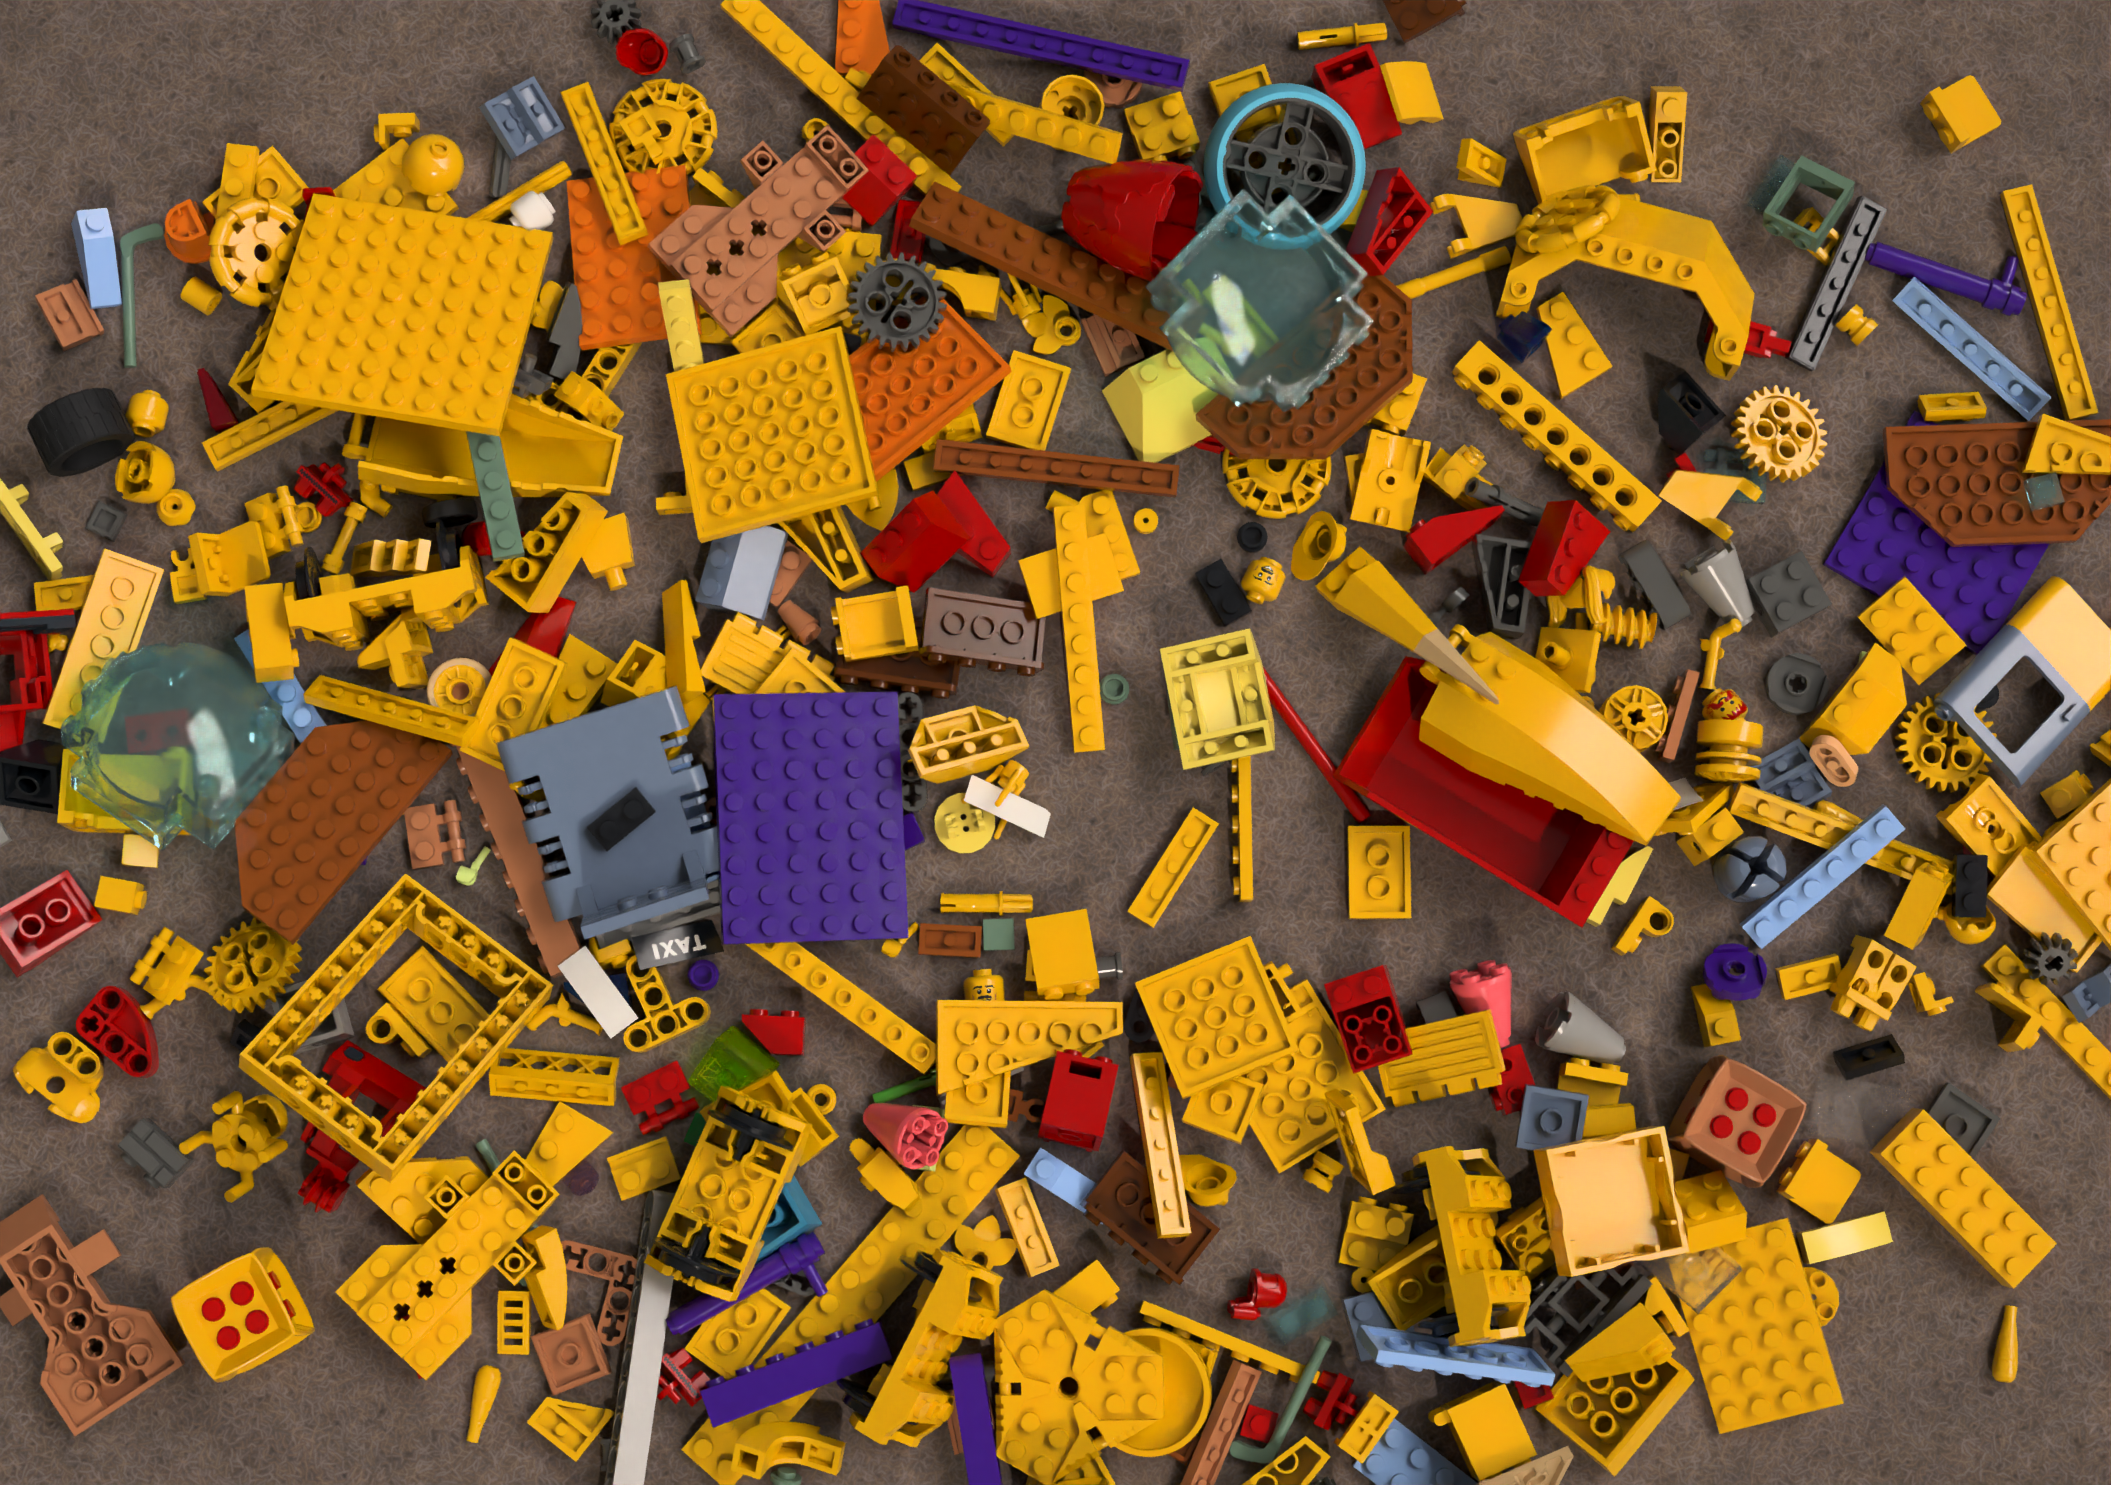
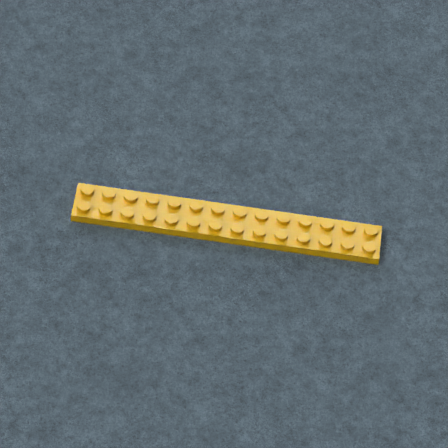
M965 1124L940 1152L935 1172L924 1171L915 1181L921 1200L909 1212L895 1206L892 1207L825 1284L828 1292L820 1297L816 1295L754 1365V1368L758 1369L767 1365L766 1358L782 1352L784 1358L797 1354L795 1347L813 1341L814 1347L826 1342L824 1336L842 1330L844 1335L856 1331L855 1324L872 1318L875 1324L917 1276L916 1272L899 1261L900 1256L914 1258L918 1250L933 1255L936 1248L940 1249L1017 1161L1020 1155L987 1126ZM818 1388L714 1428L710 1418H708L681 1450L720 1485H735L743 1476V1474L730 1470L735 1443L739 1437L748 1429L760 1424L779 1421L790 1422Z

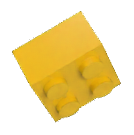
M1721 1170L1673 1182L1675 1195L1682 1211L1690 1251L1686 1254L1746 1239L1747 1211Z

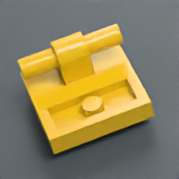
M1542 1196L1525 1209L1521 1207L1507 1217L1508 1221L1496 1229L1494 1239L1501 1243L1516 1269L1525 1271V1276L1528 1277L1529 1281L1552 1266L1555 1261Z

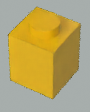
M100 876L94 907L138 915L139 909L145 907L147 891H143L144 885L137 882Z

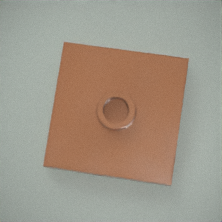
M590 1313L564 1323L563 1328L558 1331L548 1329L531 1336L553 1396L612 1373Z

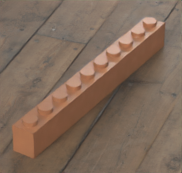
M465 683L455 685L452 691L454 698L458 700L465 699L469 694L468 685ZM449 743L451 748L456 746L460 755L459 758H456V762L463 776L467 774L472 784L467 787L474 804L479 802L483 814L479 815L482 826L486 832L491 831L495 840V842L491 843L493 853L497 860H503L507 869L502 872L509 889L514 887L518 898L514 900L517 911L521 917L526 916L530 927L526 928L528 938L532 945L537 944L541 956H538L537 959L544 974L549 972L553 978L561 976L563 973L558 968V965L579 951L582 946L570 918L554 922L542 885V880L551 878L553 875L551 872L545 873L543 866L547 865L544 854L539 855L538 853L539 842L528 843L522 820L529 817L525 813L520 795L515 790L510 789L504 771L460 751L461 746Z

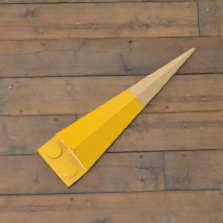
M1359 546L1315 586L1317 591L1337 610L1394 640L1464 683L1494 704H1499L1498 697L1379 560H1375L1362 547Z

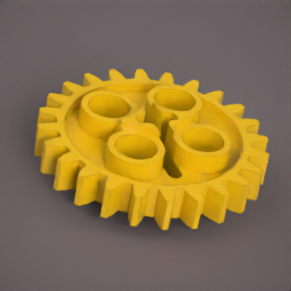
M1777 385L1770 390L1766 386L1758 392L1755 390L1739 404L1740 407L1734 412L1737 418L1731 422V425L1738 429L1731 434V437L1740 440L1734 448L1744 450L1740 459L1749 458L1751 460L1748 466L1749 469L1758 466L1759 476L1768 472L1770 481L1779 476L1781 483H1784L1789 478L1792 481H1796L1801 476L1805 477L1819 465L1818 461L1825 455L1821 450L1827 446V443L1821 440V438L1827 434V431L1821 430L1818 427L1824 422L1823 419H1815L1814 417L1818 409L1809 410L1807 408L1810 403L1809 399L1802 403L1799 401L1800 392L1790 396L1788 387L1780 392Z
M1940 693L1934 695V700ZM1926 696L1922 699L1923 706L1918 702L1911 705L1915 713L1907 711L1903 714L1908 722H1901L1897 725L1904 731V733L1895 736L1896 740L1903 742V745L1896 748L1895 751L1904 752L1905 757L1899 761V764L1909 763L1910 767L1905 773L1916 772L1915 783H1919L1924 779L1927 780L1926 789H1931L1935 783L1940 793L1945 791L1947 785L1951 792L1958 791V783L1963 789H1966L1970 786L1969 780L1975 781L1973 778L1978 774L1977 772L1981 774L1989 772L1984 763H1992L1993 761L1969 735L1964 737L1958 733V723L1956 721H1950V724L1947 725V721L1938 717L1934 711L1935 706L1932 699ZM1975 707V716L1987 728L1991 727L1993 725V721L1983 722L1982 718L1986 715L1987 712L1982 711L1977 714L1975 712ZM1928 718L1936 721L1938 725L1936 733L1928 730L1926 726ZM1946 737L1948 742H1952V746L1946 748V744L1941 743V739ZM1925 748L1931 749L1934 752V763H1929L1925 760L1923 754ZM1956 752L1964 755L1966 760L1964 767H1960L1955 763L1954 755ZM1943 760H1945L1946 769L1941 767Z
M253 918L250 926L244 921L241 922V930L239 931L230 928L231 936L229 938L221 936L220 939L223 942L221 947H212L216 955L206 959L212 964V966L204 969V972L209 976L204 980V983L209 986L207 991L219 1005L224 1006L228 1011L234 1008L238 1013H242L244 1008L252 1013L256 1004L264 1009L266 1000L270 999L275 1003V994L277 992L286 993L283 987L285 983H294L290 975L300 972L294 965L302 961V957L298 954L302 947L297 941L292 945L265 924Z

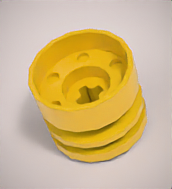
M1066 75L1057 78L1048 85L1043 93L1039 108L1064 116L1071 114L1074 116V119L1099 126L1105 105L1102 93L1093 82L1082 76ZM1053 147L1056 150L1066 151L1060 148Z
M1638 685L1623 687L1607 698L1598 709V712L1640 753L1658 742L1666 731L1668 722L1666 706L1658 694L1646 687ZM1633 712L1637 714L1636 720L1639 721L1635 725L1630 723L1631 718L1629 717Z
M1712 719L1699 721L1697 743L1709 747L1710 751L1696 754L1695 760L1708 764L1696 765L1694 775L1720 783H1742L1744 781L1759 780L1761 770L1748 766L1760 765L1761 758L1748 754V750L1762 747L1763 726L1740 720Z

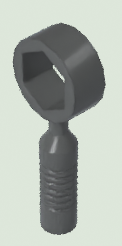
M1461 586L1441 604L1443 607L1438 612H1432L1427 617L1434 625L1438 624L1443 614L1446 612L1451 613L1470 595Z

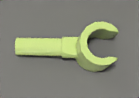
M484 846L472 863L471 868L461 865L456 875L457 882L467 886L473 885L480 865L491 850Z

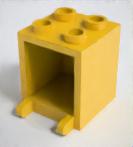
M1495 1380L1428 1413V1419L1436 1425L1443 1426L1448 1424L1471 1476L1478 1481L1499 1476L1502 1474L1501 1471L1510 1467H1514V1469L1531 1462L1530 1458L1537 1455L1505 1383Z

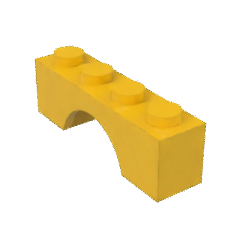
M926 264L924 271L926 273L932 270L936 271L932 280H942L943 283L939 289L951 292L961 301L966 317L996 321L1002 288L1000 278L986 271H979L977 275L966 273V270L958 267H949L948 270L936 269V266L933 264ZM895 276L885 278L889 286L898 287L901 285L900 280ZM912 281L906 284L899 297L895 301L893 300L891 305L897 306L902 303L905 294L914 284ZM917 293L912 294V295L910 296V297H911V300H912L915 296H917L918 294H917Z

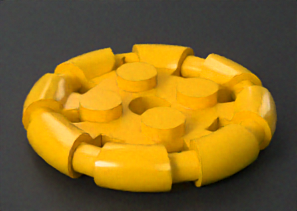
M671 79L649 80L641 83L642 86L634 91L629 90L617 103L613 111L615 115L613 123L609 125V135L616 153L621 159L620 163L623 168L628 172L643 174L645 170L656 169L649 167L650 156L644 146L632 153L629 151L628 146L631 142L619 124L621 120L642 109L640 101L647 97L653 103L645 108L655 124L658 126L664 123L671 127L669 135L655 139L665 157V160L659 163L656 174L660 173L661 168L678 166L675 160L681 158L683 154L688 161L681 165H686L687 175L693 171L696 173L699 168H703L714 151L712 144L713 140L717 139L718 132L716 116L713 109H709L706 105L707 99L692 86L684 82L681 84L673 83ZM668 95L677 96L676 102L666 100ZM696 109L698 115L690 119L687 112ZM693 134L702 136L700 144L692 142Z
M1603 185L1573 188L1567 190V195L1559 198L1555 195L1534 207L1532 215L1527 214L1523 217L1516 228V243L1522 250L1529 253H1552L1567 249V245L1577 241L1580 244L1603 230L1604 224H1610L1616 217L1620 208L1619 195L1612 188Z
M255 197L247 198L228 207V212L223 218L219 217L215 222L208 246H211L209 262L220 286H225L230 291V296L249 306L259 307L260 305H267L270 308L273 300L277 304L279 303L285 284L280 278L289 272L295 253L293 248L297 247L304 220H299L293 214L295 210L280 201L265 198L264 201L257 200ZM263 213L264 221L256 222V214ZM235 222L241 226L237 232L232 227ZM283 222L290 227L286 234L279 228ZM258 244L263 245L267 249V258L263 262L259 261L254 255L255 247ZM224 246H232V258L224 257ZM235 272L243 278L239 283L233 278ZM258 283H266V292L258 290Z
M1226 447L1223 452L1222 471L1227 476L1228 484L1226 486L1229 492L1242 507L1246 508L1247 506L1255 510L1256 515L1265 518L1282 519L1286 518L1288 514L1296 512L1298 515L1305 512L1321 498L1320 492L1324 486H1328L1331 476V456L1327 459H1313L1309 461L1307 459H1283L1286 464L1285 469L1275 472L1269 467L1268 461L1270 459H1238L1235 455L1229 454L1230 451ZM1247 468L1248 477L1240 479L1238 470ZM1305 475L1313 479L1310 487L1301 483ZM1256 488L1267 493L1263 501L1253 496ZM1291 492L1293 501L1283 503L1281 495Z

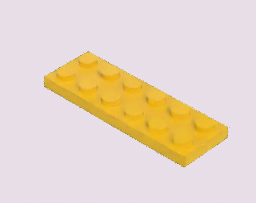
M105 548L102 550L42 724L104 743L164 569Z

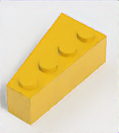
M566 492L541 518L542 522L522 538L525 552L524 557L502 560L503 563L496 570H492L485 578L527 612L548 613L608 513V510L587 494Z
M1305 1436L1242 1485H1309L1331 1456Z

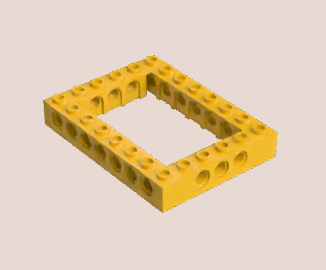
M405 873L240 1053L239 1068L391 1183L549 1000L553 984ZM408 928L498 996L500 1000L497 1002L496 1009L486 1021H480L472 1037L465 1045L460 1044L456 1055L445 1068L442 1066L439 1068L436 1078L424 1092L422 1090L418 1092L416 1101L404 1115L401 1113L398 1115L395 1125L382 1137L383 1128L378 1119L374 1116L371 1118L352 1104V1100L348 1096L346 1098L342 1097L327 1085V1080L323 1077L321 1079L317 1078L301 1065L302 1061L292 1055Z

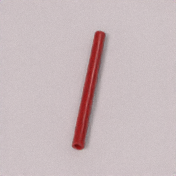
M1263 667L1270 703L1354 819L1360 824L1370 817L1371 814L1351 788L1332 777L1337 769Z

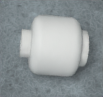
M529 191L511 204L510 210L513 216L509 220L513 226L523 227L526 230L536 229L543 231L553 223L554 218L552 214L556 211L542 192L537 194L534 191Z

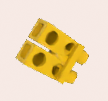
M1855 935L1850 945L1854 950L1846 966L1840 971L1837 983L1833 982L1830 991L1836 994L1830 1010L1849 1019L1855 1006L1858 1007L1859 1011L1852 1023L1863 1030L1871 1032L1879 1018L1888 1021L1892 1014L1890 1010L1896 1005L1917 967L1873 939Z

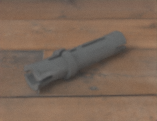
M1476 477L1471 478L1465 486L1466 495L1484 502L1485 507L1502 505L1505 509L1504 512L1521 519L1534 527L1539 526L1544 512L1541 508L1506 493L1502 487L1496 484L1491 486Z

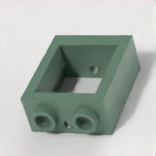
M1801 155L1763 213V227L1772 235L1783 236L1791 240L1800 249H1809L1816 253L1852 199L1855 182ZM1800 183L1836 200L1816 233L1779 215Z

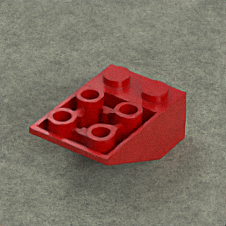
M1370 43L1314 65L1311 77L1317 90L1332 98L1348 113L1359 131L1364 150L1402 135L1381 67Z
M1381 965L1324 984L1353 1074L1413 1055L1387 965Z

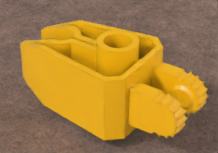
M862 1138L852 1140L849 1151L861 1163L856 1168L862 1174L859 1178L860 1182L870 1192L876 1189L893 1206L909 1212L921 1200L916 1183L899 1166L900 1163L888 1150L885 1152L881 1147L875 1150Z

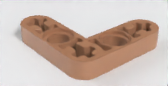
M562 1241L563 1250H566L567 1245L572 1247L571 1252L582 1255V1248L588 1250L583 1258V1268L578 1267L580 1260L569 1259L566 1264L567 1270L610 1280L597 1333L602 1344L607 1346L620 1344L627 1333L632 1291L626 1287H615V1281L623 1282L624 1272L620 1271L621 1265H626L628 1261L633 1262L632 1267L636 1269L637 1258L576 1241ZM595 1253H601L606 1257L607 1264L602 1271H595L590 1267L589 1260ZM635 1274L629 1276L627 1284H634ZM618 1291L626 1293L629 1298L628 1306L623 1310L614 1308L611 1302L612 1296ZM608 1311L615 1315H625L624 1322L617 1319L616 1329L620 1331V1335L614 1336L612 1341L608 1340V1334L603 1332L604 1327H610L613 1317H606Z

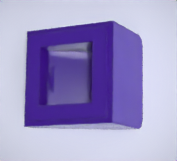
M913 812L903 816L904 847L906 851L924 843L925 839Z

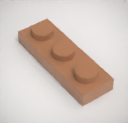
M1688 669L1682 676L1677 675L1672 693L1677 695L1674 705L1669 704L1667 707L1668 726L1665 734L1662 735L1655 747V751L1660 752L1658 756L1660 761L1671 763L1675 760L1699 678V672Z

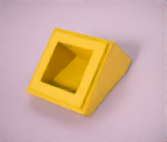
M124 834L122 865L127 867L158 868L160 837Z

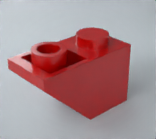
M750 1009L749 1015L742 1014L741 1021L771 1054L804 1056L806 1018L799 1017V1011L782 1010L780 1016H768V1010Z

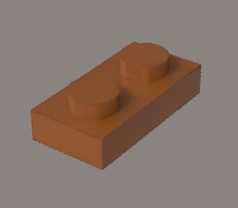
M920 923L918 955L981 958L982 926Z

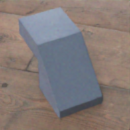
M2111 964L2078 983L2062 996L2078 1023L2090 1018L2099 1008L2111 1003Z

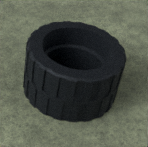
M107 388L85 389L59 398L35 413L27 425V430L48 473L59 477L72 476L95 469L123 454L133 444L135 435L115 393Z

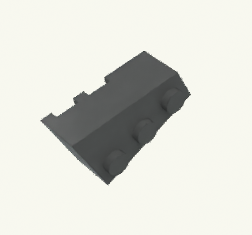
M1475 534L1471 543L1488 632H1492L1497 636L1519 639L1525 632L1530 591L1518 580L1532 542Z

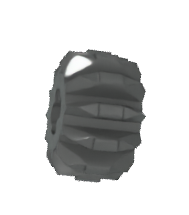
M597 0L600 8H592L591 10L592 16L595 17L591 24L593 28L598 29L596 32L599 38L607 36V41L611 45L616 37H621L625 31L641 28L642 26L641 21L638 20L642 13L640 9L635 8V0H608L606 2L604 0ZM619 14V21L613 22V15Z
M2042 932L2041 941L2039 942L2034 938H2030L2033 948L2023 949V953L2028 957L2023 960L2024 967L2029 969L2028 975L2032 979L2039 978V982L2043 985H2046L2050 979L2054 985H2059V977L2062 975L2064 978L2070 979V974L2067 970L2077 969V964L2073 959L2078 957L2077 951L2071 948L2072 942L2068 938L2062 940V936L2056 932L2051 938H2049L2047 933ZM2050 955L2054 958L2051 962L2046 960Z

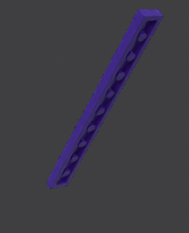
M898 0L892 22L894 29L1183 92L1190 65L1189 59L919 0Z

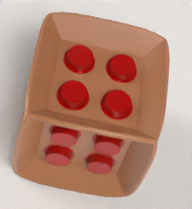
M1724 1055L1714 1056L1709 1059L1708 1063L1699 1072L1677 1110L1667 1133V1141L1714 1171L1721 1170L1725 1177L1742 1183L1749 1188H1759L1771 1176L1786 1152L1803 1119L1807 1103L1792 1091L1751 1067L1729 1059Z

